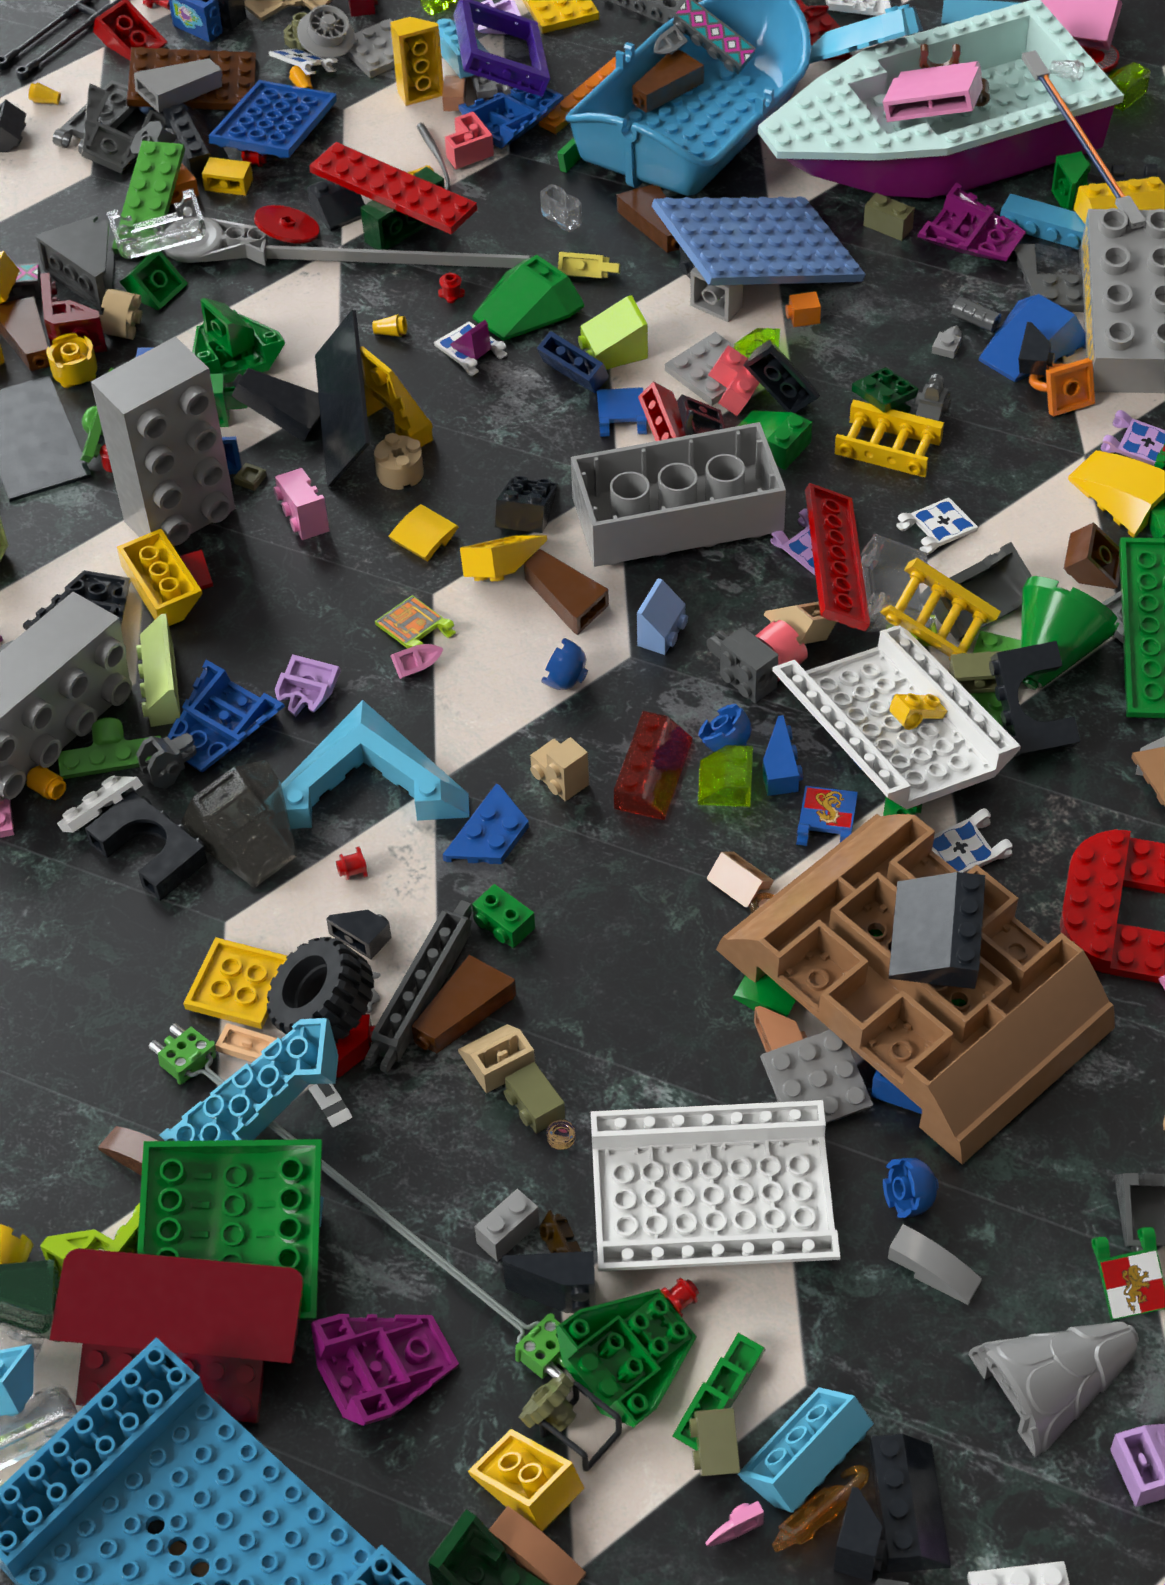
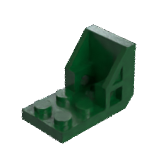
M467 1509L428 1561L432 1585H547L507 1559L505 1547L482 1521Z

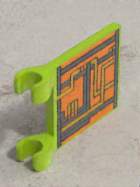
M413 595L375 621V625L407 649L423 644L420 639L437 627L447 638L456 634L455 630L452 629L454 627L452 620L444 619Z

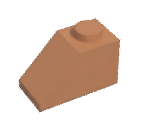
M762 1006L755 1007L754 1023L766 1052L807 1038L806 1033L799 1030L796 1021Z

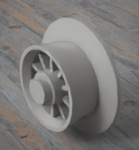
M320 5L315 7L300 20L297 28V35L301 45L311 54L321 58L341 57L348 53L354 44L355 35L346 14L335 6Z

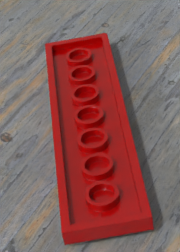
M335 142L309 165L310 172L451 235L478 210L477 203L338 142Z
M809 483L805 489L820 616L830 621L845 624L850 628L866 631L870 626L852 498Z

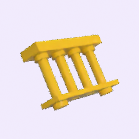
M853 400L850 408L849 422L853 424L847 436L836 435L835 454L926 477L928 457H925L930 443L940 446L944 422L893 409L884 413L870 403ZM862 426L875 429L870 442L856 439ZM884 432L898 435L892 448L879 445ZM907 438L921 441L915 454L901 451Z
M919 558L909 561L904 569L905 572L910 574L909 577L911 579L896 606L889 605L880 612L886 616V620L890 624L900 625L947 655L949 660L952 654L967 653L982 624H988L997 620L1001 613L1000 610ZM924 583L931 588L932 593L917 620H914L906 615L904 611L919 584ZM945 596L952 601L951 604L953 606L936 634L925 627V624L940 597ZM966 610L972 614L973 621L957 647L947 641L946 638L960 612Z

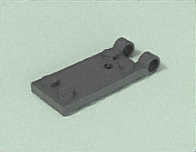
M111 80L103 88L109 91L110 94L97 122L116 129L138 107L127 106L128 86ZM86 105L54 132V145L67 148L71 142V137L75 136L82 139L78 146V151L82 154Z

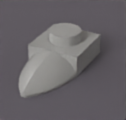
M673 25L658 37L655 42L654 53H670L672 55L683 47L688 40L677 26Z
M958 325L944 332H939L932 346L933 354L954 359L962 341V333Z

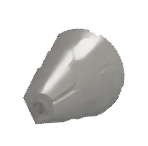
M1124 1322L1075 1326L1069 1327L1067 1331L1030 1334L1028 1337L986 1342L972 1348L968 1355L984 1380L991 1376L995 1377L1021 1417L1018 1432L1033 1456L1036 1457L1042 1452H1046L1072 1421L1078 1419L1098 1393L1104 1392L1135 1356L1139 1338L1136 1330L1131 1325H1127Z

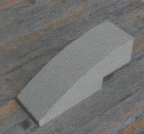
M904 1224L889 1247L888 1259L915 1272V1279L967 1305L981 1283L982 1278L961 1260L939 1244Z

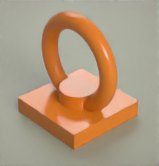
M1089 358L1069 364H1054L1053 367H1049V370H1046L1047 383L1039 381L1043 375L1031 374L1029 377V383L1034 389L1047 392L1049 414L1053 417L1095 404L1093 361Z

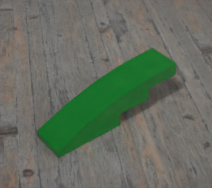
M738 1332L723 1358L720 1357L707 1382L702 1383L672 1437L696 1451L697 1439L691 1438L689 1419L694 1418L695 1411L731 1408L766 1349Z

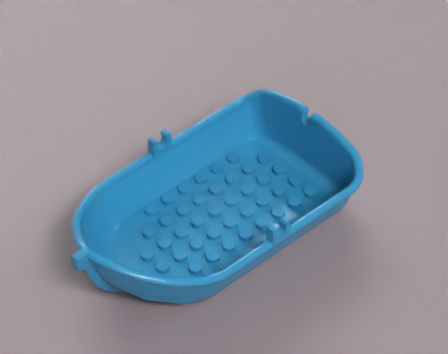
M703 0L699 2L701 6L756 47L754 56L743 70L737 74L726 69L723 62L712 58L705 48L695 45L691 38L684 33L683 35L688 42L680 50L704 65V83L648 113L633 104V85L667 55L654 53V46L658 37L674 25L672 24L674 17L655 31L636 50L634 44L625 43V53L621 51L616 52V69L584 97L565 117V120L570 122L573 137L582 159L625 175L626 184L634 188L646 182L686 196L699 193L758 134V125L788 102L799 81L804 77L810 63L811 40L806 18L796 0Z

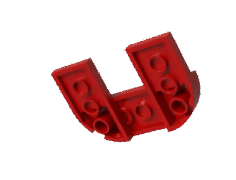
M1114 829L1095 834L1083 841L1071 858L1060 918V932L1085 952L1094 970L1116 976L1160 983L1159 978L1165 975V932L1118 924L1117 920L1122 886L1165 894V843L1131 838V831Z

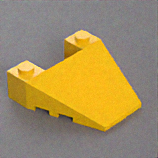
M361 346L360 352L367 417L386 406L393 412L395 433L398 436L416 439L420 442V447L433 440V425L431 421L426 417L395 373L366 348Z

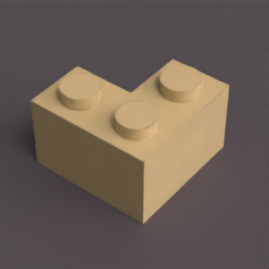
M571 737L561 744L553 739L530 755V770L533 776L538 780L541 779L548 785V788L554 795H559L564 801H567L589 785L588 752Z

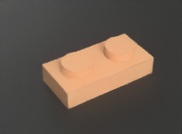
M227 1023L215 1047L217 1052L253 1062L262 1055L261 1051L277 1038Z

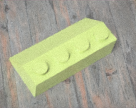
M161 614L140 634L141 645H136L138 660H142V664H138L140 679H144V683H140L141 696L146 698V702H142V711L144 717H149L151 727L173 724L176 718L179 719L181 716L174 646L166 614Z

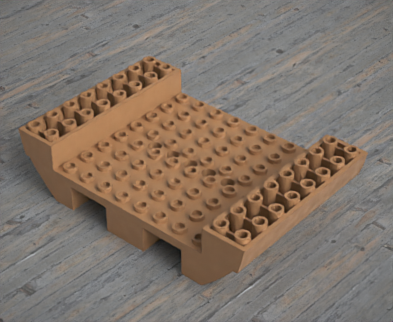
M875 814L724 935L716 950L752 981L757 982L765 974L773 979L922 1109L919 1127L957 1161L963 1164L1115 1028L1114 1005L1109 1002L1104 988L1085 952L1062 933L1047 944L1018 921L1014 916L1019 898L977 864L967 872L986 875L980 963L975 989L953 986L936 989L928 983L888 979L891 955L889 948L892 944L897 881L958 871L932 851L935 831L916 815L895 814L880 816ZM878 929L883 935L875 937L870 935L869 931ZM960 998L966 1002V1005L962 1007L955 1006L952 1000Z

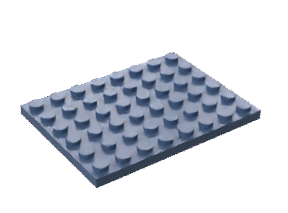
M666 197L664 199H654L652 208L709 286L863 282L865 273L804 197H684L683 199Z

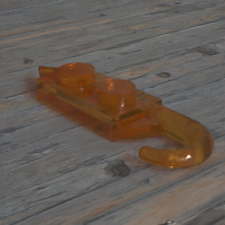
M856 1465L846 1469L841 1473L843 1479L853 1474L858 1475L846 1486L824 1487L779 1525L780 1532L772 1544L775 1552L795 1543L801 1545L803 1542L810 1540L815 1535V1532L825 1523L836 1518L838 1512L847 1505L846 1502L849 1500L852 1486L861 1490L868 1482L870 1477L868 1468L863 1465Z

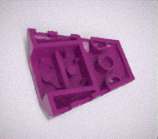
M956 182L947 194L941 212L933 222H926L917 237L963 254L1007 261L1025 236L1026 231L1005 216L999 217L996 215L994 208L989 205H982L977 201V196L971 192L967 194L961 190L962 186Z

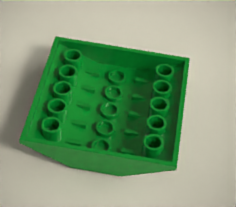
M322 1139L144 1141L137 1253L294 1268L301 1273L304 1280L299 1321L317 1319Z

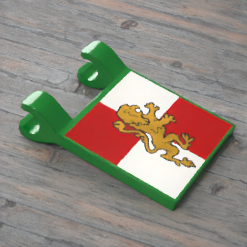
M1152 1227L1138 1229V1238L1143 1248L1140 1251L1110 1257V1247L1106 1237H1095L1091 1241L1099 1266L1110 1320L1165 1309V1283L1156 1248V1235Z

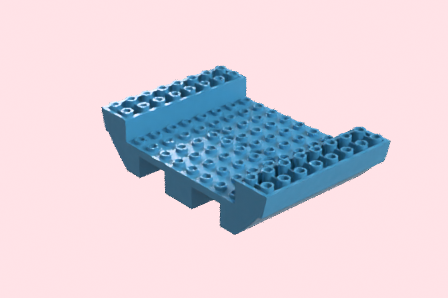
M157 1337L0 1487V1568L15 1585H425L383 1545L376 1550L204 1391L200 1377ZM154 1520H162L165 1523L164 1529L159 1534H150L147 1531L149 1524ZM176 1541H183L187 1544L185 1552L178 1556L170 1554L171 1545ZM197 1563H207L209 1571L205 1576L195 1577L192 1575V1569Z

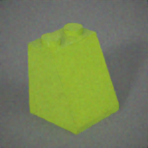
M632 295L625 297L580 326L581 336H578L580 348L582 350L585 349L587 354L602 362L606 370L648 359V324Z

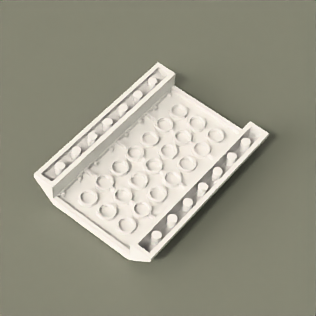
M900 625L880 631L878 647L807 671L796 660L774 666L772 670L886 797L905 809L995 777L1021 747L922 644ZM895 694H932L939 698L940 703L947 712L943 719L923 718L916 728L907 730L890 713L889 708Z
M823 1100L591 1111L598 1271L840 1260L838 1232L834 1227L825 1145L826 1124Z

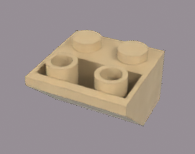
M819 602L768 610L764 613V616L770 620V623L774 620L775 622L782 620L789 624L798 633L799 636L796 640L800 645L802 643L807 644L827 640L837 623L820 616Z
M508 1024L458 1049L459 1054L485 1093L505 1084V1077L535 1062L534 1049L521 1030Z

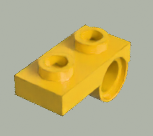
M895 694L889 708L890 713L907 730L916 728L923 718L943 719L947 712L940 703L939 698L932 694Z

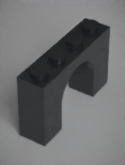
M1057 641L1001 651L990 657V673L992 676H995L997 683L995 695L997 700L1001 701L1003 709L1001 711L1002 724L1007 726L1008 733L1021 746L1014 758L1071 747L1081 742L1075 716L1048 722L1037 721L1030 718L1022 710L1018 700L1019 686L1025 677L1056 671L1062 667Z
M131 791L121 801L85 828L89 844L106 858L129 840L138 836L153 835L166 841L164 849L138 871L142 887L160 901L207 863L206 847L199 838L196 837L194 839L181 824L178 823L176 825L163 810L158 811L153 807L148 798L145 796L141 797L134 791Z

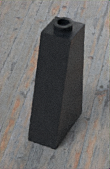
M250 368L246 370L244 375L239 373L232 384L235 387L231 395L232 397L303 442L320 418L319 395L315 391Z

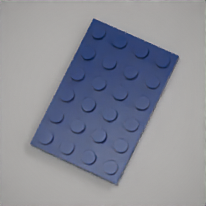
M259 80L210 133L209 143L216 144L219 147L237 148L240 151L249 150L258 154H271L279 158H289L337 102L336 93Z

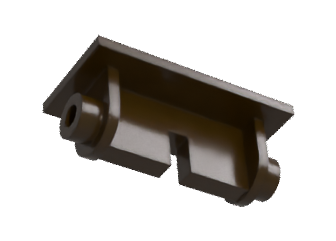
M548 1210L539 1229L540 1236L546 1242L550 1253L582 1252L577 1241H566L574 1238L567 1218L563 1217L562 1214L553 1215L552 1211Z

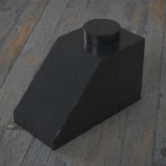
M1027 322L1019 354V373L1046 376V370H1049V367L1054 365L1055 353L1051 352L1050 341L1032 322Z
M368 909L332 914L326 918L328 931L331 936L370 960L392 938L389 921L383 915H376Z

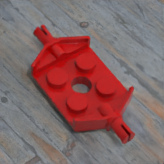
M796 0L806 18L810 31L811 46L820 38V35L840 28L836 21L827 13L828 5L809 7L802 0ZM849 52L824 60L844 59L846 61L853 56Z

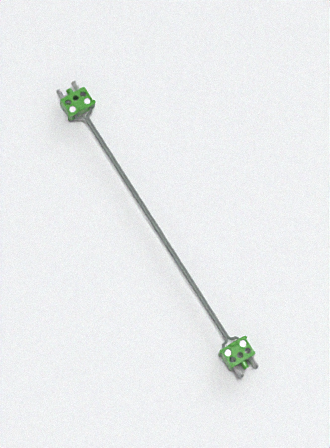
M173 1024L170 1027V1031L177 1038L174 1039L172 1036L166 1037L164 1043L167 1045L166 1047H163L156 1040L150 1042L149 1048L158 1054L159 1065L176 1078L179 1085L184 1084L188 1079L199 1074L206 1075L218 1086L225 1081L209 1068L216 1057L215 1042L206 1039L192 1026L185 1031L178 1024ZM274 1120L268 1125L284 1140L296 1139ZM322 1160L321 1170L520 1331V1335L517 1338L518 1344L515 1347V1360L517 1362L521 1361L542 1379L547 1374L557 1378L560 1374L564 1373L556 1367L559 1364L566 1369L562 1363L556 1327L561 1323L554 1318L553 1313L548 1314L540 1322L536 1321L530 1325L524 1324ZM524 1329H532V1330L524 1337V1335H525Z

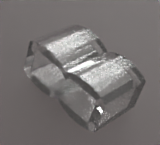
M554 184L540 191L541 213L546 219L556 222L561 229L572 232L582 225L581 202L576 197L566 194L561 187Z

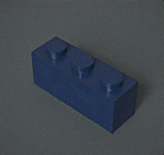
M552 331L548 333L537 347L543 362L594 394L609 378L602 362Z

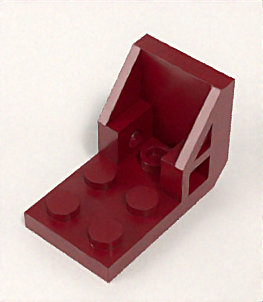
M49 273L40 274L43 315L50 345H53L52 341L55 338L64 334L74 333L81 338H84V336L88 337L92 342L94 353L106 352L107 345L99 311L71 300L60 301V298L55 296L58 295L56 281L51 282Z

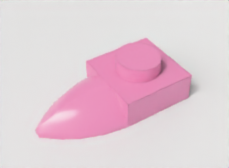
M421 644L390 655L399 679L431 666L438 660L443 648L432 644Z
M757 1501L751 1505L744 1503L736 1507L732 1514H730L729 1521L724 1523L709 1537L706 1545L714 1546L730 1541L763 1525L764 1511L759 1502Z

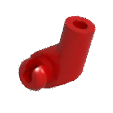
M169 0L142 1L143 5L148 8H152L155 3L170 10Z

